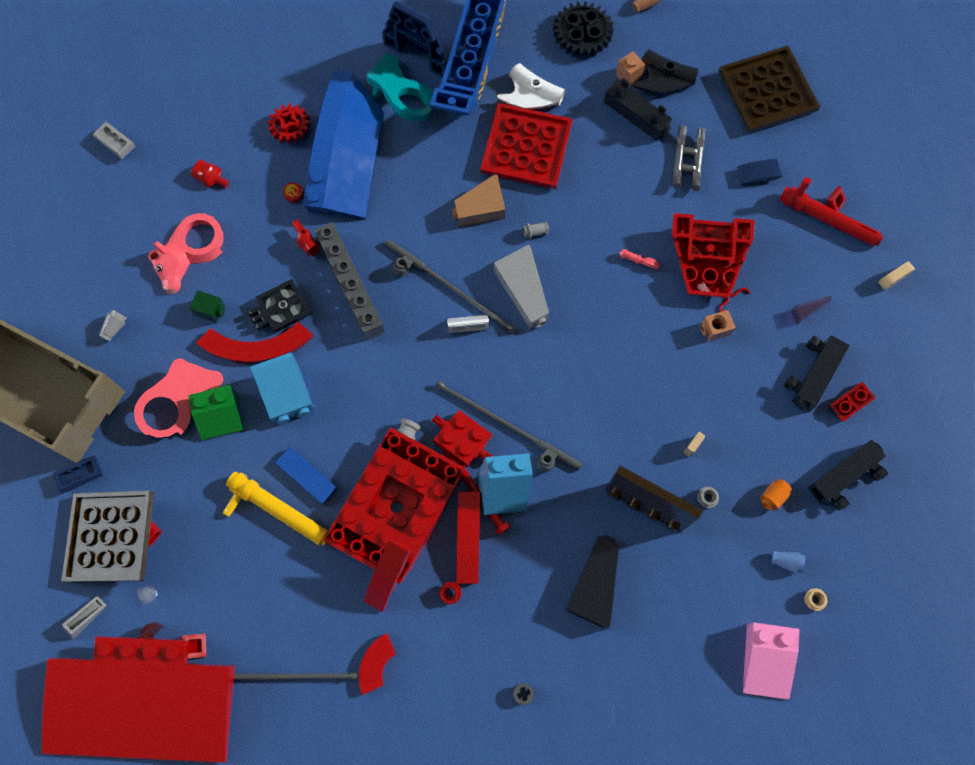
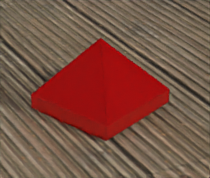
M837 186L826 198L830 208L839 211L846 201L841 186Z

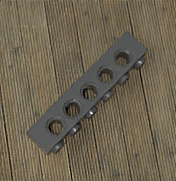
M331 222L315 229L319 244L366 341L385 333L378 313L334 223Z

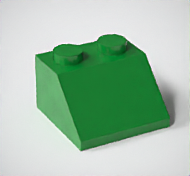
M231 385L188 395L192 417L202 441L244 431L237 393Z

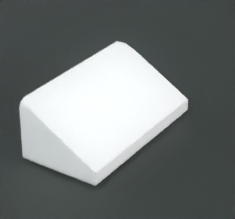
M488 315L447 319L448 333L488 330Z

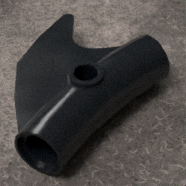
M648 49L641 59L645 64L644 68L648 73V79L633 83L634 88L647 92L666 94L690 85L694 86L698 68L677 63Z

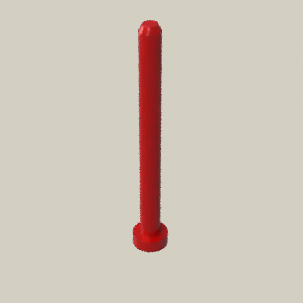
M443 451L447 458L462 465L449 454H447L445 451ZM465 469L462 476L463 481L471 491H479L478 485ZM499 514L489 515L498 527L496 531L499 535L511 528L510 523H505Z

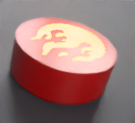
M291 182L283 188V195L286 201L297 203L303 198L304 193L298 183Z

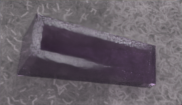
M831 296L794 306L791 311L797 325L826 306L832 300Z

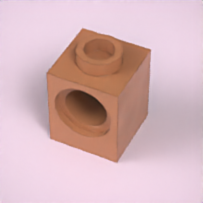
M729 310L705 316L700 325L703 336H706L708 342L730 336L736 329ZM712 324L719 325L720 329H715Z

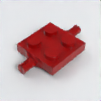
M458 410L448 421L443 420L437 414L432 419V422L441 428L433 443L466 468L478 457H481L483 460L486 457H493L484 450L485 445L492 438L493 434L462 411Z

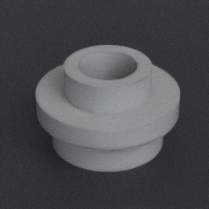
M704 487L697 494L698 503L704 508H713L719 502V494L712 487ZM708 494L711 497V501H706L704 495Z

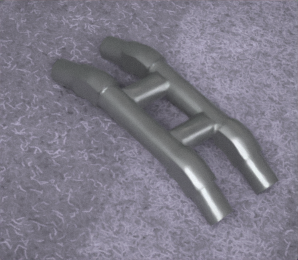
M680 125L676 141L673 187L675 189L680 188L682 172L693 173V191H699L706 129L698 128L695 148L684 147L687 126ZM683 155L695 156L694 165L682 164Z

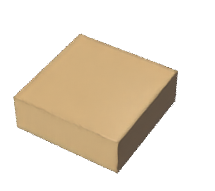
M698 432L683 453L691 457L705 439V435Z

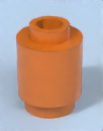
M782 479L773 481L760 496L762 506L769 511H778L790 496L791 486Z

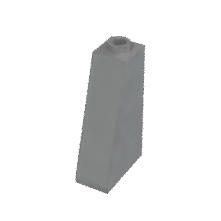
M528 244L494 263V272L528 327L532 329L534 327L540 328L547 323L549 311L533 253Z

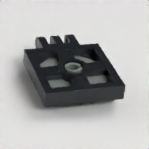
M293 279L256 296L260 306L248 311L249 317H253L251 320L253 324H256L255 328L257 331L271 325L274 333L312 315Z

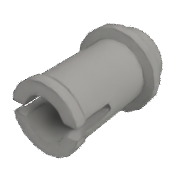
M547 222L532 225L527 223L526 226H523L525 238L532 239V236L549 234Z

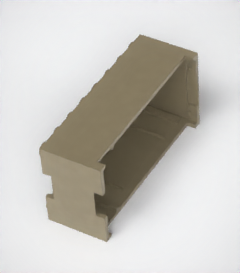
M0 319V421L76 463L79 462L94 440L91 436L105 415L112 413L126 391L104 373L94 370Z

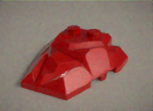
M673 213L672 237L688 295L719 298L730 297L739 276L740 268L746 259L747 251L754 240L755 220L734 218L731 223L695 220L692 214Z

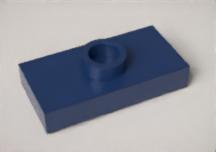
M93 455L54 472L53 476L59 492L63 494L103 476L97 457Z

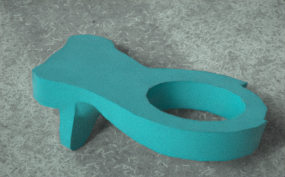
M385 54L381 61L367 72V83L373 87L372 97L378 99L384 93L390 107L398 116L414 122L424 121L433 110L430 107L433 91L422 83L405 79L399 68L398 58L393 54ZM402 95H413L424 103L425 108L411 109L405 106L399 97Z

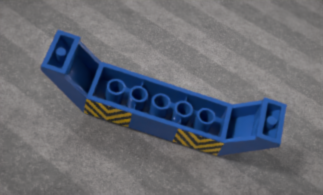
M466 0L441 85L434 89L431 108L469 116L478 107L505 14L507 0Z

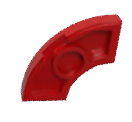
M388 633L374 641L362 659L359 670V685L362 695L384 686L382 677L384 667L388 660L396 655Z

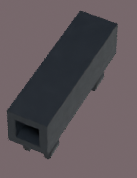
M623 78L622 81L617 79L606 91L604 103L654 140L658 141L662 136L666 137L671 130L670 124L672 118L666 114L667 109L662 105H659L657 108L629 87L630 82Z
M814 335L809 339L806 347L817 351L818 354L802 383L797 378L790 376L783 385L786 389L796 392L792 402L799 409L810 412L817 406L848 350L849 344L832 335L824 342Z
M870 440L807 488L821 505L831 500L834 507L840 511L850 504L840 492L869 470L872 477L879 481L889 474L878 463L886 455L878 443Z

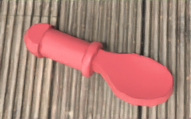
M622 249L619 252L621 258L636 262V264L640 263L653 269H659L660 267L659 262L654 258H641V255L634 254L626 249Z

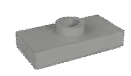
M107 122L102 124L92 134L96 140L121 159L136 147L131 140Z

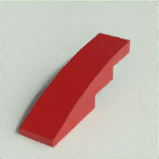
M458 491L456 583L479 584L480 491Z
M392 537L389 539L372 576L364 602L380 612L384 611L390 595L396 587L398 578L404 570L411 548Z

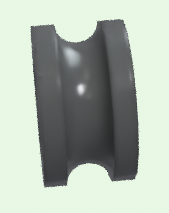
M519 684L514 689L513 697L517 703L527 705L533 700L534 691L528 684ZM521 687H525V690L528 689L530 692L526 701H522V698L519 700L517 697Z

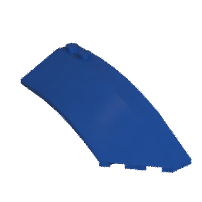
M334 70L316 128L303 206L308 212L366 219L375 157L385 112L353 72Z

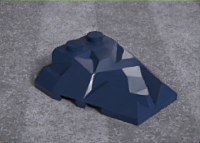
M395 1L389 13V19L385 24L386 27L382 31L383 44L400 53L403 47L409 43L429 55L430 71L443 78L447 62L443 55L442 43L433 28L429 16L416 11L413 7H406L405 3Z

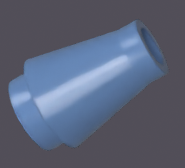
M773 551L771 564L795 574L797 572L802 573L805 565V555H800V552Z

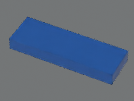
M291 447L275 462L323 505L337 490L336 486Z

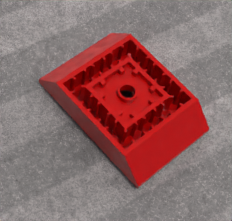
M390 427L323 541L375 570L391 537L411 548L404 570L397 583L401 584L413 568L451 501L466 468ZM394 502H400L403 504V509L399 513H393L391 505Z

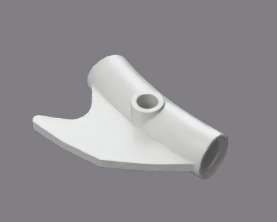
M519 63L513 67L509 74L515 87L514 92L497 95L499 101L508 105L531 110L553 105L560 106L565 89L545 81Z

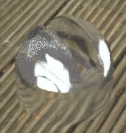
M146 585L138 589L137 594L140 601L144 605H148L155 600L157 591L154 590L153 586Z

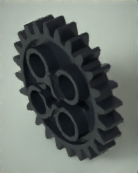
M577 1L575 7L570 3L569 9L564 6L563 12L559 11L558 17H555L553 23V37H556L555 43H560V49L566 47L565 53L572 51L573 57L576 53H579L580 58H582L583 54H586L587 58H589L590 53L597 56V50L603 52L604 47L607 48L612 40L614 29L612 28L613 22H610L611 16H606V10L601 12V6L594 8V3L587 6L586 1L583 5H580L579 1Z

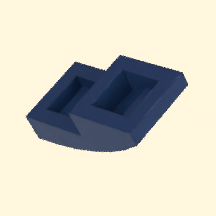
M777 159L755 161L737 166L742 186L759 181L766 183L782 178Z

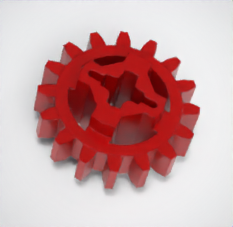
M289 103L288 107L285 108L282 104L280 110L274 109L276 114L269 115L271 118L268 121L270 133L273 134L275 140L279 139L281 144L284 141H287L288 145L291 144V141H295L297 144L299 138L304 140V134L310 133L308 129L311 128L309 115L306 114L304 108L300 110L299 105L293 108L291 103Z

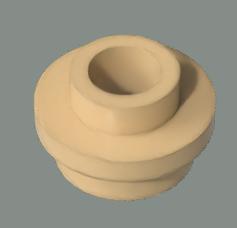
M813 588L806 592L804 601L809 609L820 611L827 605V596L822 590ZM813 596H816L818 598L817 604L813 603Z

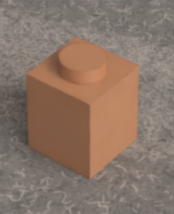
M631 52L618 61L615 75L621 81L623 78L629 81L630 86L642 78L645 64L634 52Z

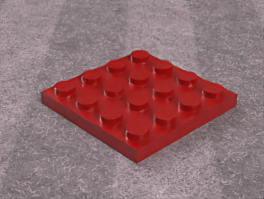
M498 103L480 173L491 176L498 175L500 178L556 190L573 119Z

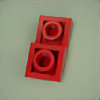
M861 382L829 405V407L844 422L876 397Z

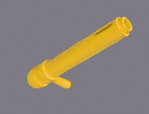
M235 471L231 474L226 482V486L229 487V491L234 493V495L222 512L223 514L230 517L242 498L260 507L318 546H325L327 544L323 541L328 533L327 529L261 488L258 482L253 479H247L248 477L244 473Z

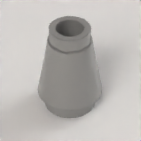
M112 309L105 317L99 336L111 341L126 324L125 320L127 317Z

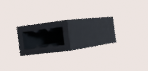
M608 535L596 538L565 610L605 630L609 629L611 624L619 544L615 543L614 538Z

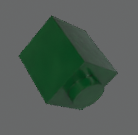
M197 290L189 309L197 317L218 323L219 318L225 313V304L220 297Z

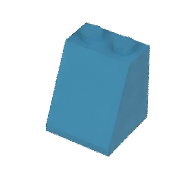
M291 352L250 367L269 418L274 424L287 423L290 421V418L296 416L304 417L314 410L301 370Z
M529 453L485 458L477 473L483 516L526 511L533 476Z

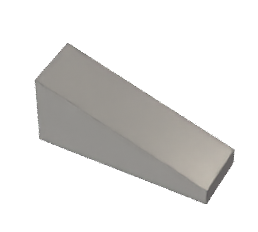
M96 596L62 624L64 630L74 640L107 605Z

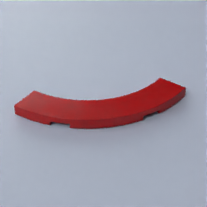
M297 322L286 332L276 337L256 342L229 339L210 328L196 343L216 357L236 363L252 364L262 363L290 352H295L314 336Z

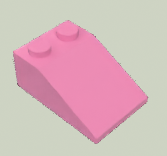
M760 623L747 624L743 693L789 700L798 657L799 629Z

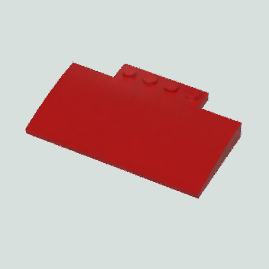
M103 636L95 638L93 659L48 658L43 701L42 754L227 762L235 665L187 663L189 640Z

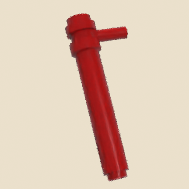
M808 177L803 179L797 189L786 186L779 198L783 205L787 207L790 205L794 207L793 210L797 212L802 211L871 246H878L883 239V236L880 235L881 232L810 198L809 194L804 193L811 183V179Z

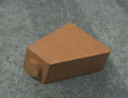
M493 175L455 200V208H452L453 220L458 221L459 227L505 219V206L498 175Z

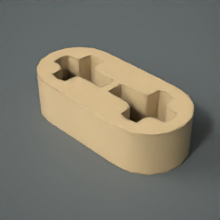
M908 261L883 277L878 283L884 290H887L911 274L915 268Z

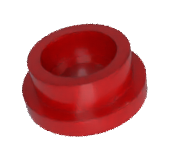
M455 582L444 583L439 591L441 600L446 604H455L460 600L462 594L460 586ZM448 589L454 590V596L448 595Z

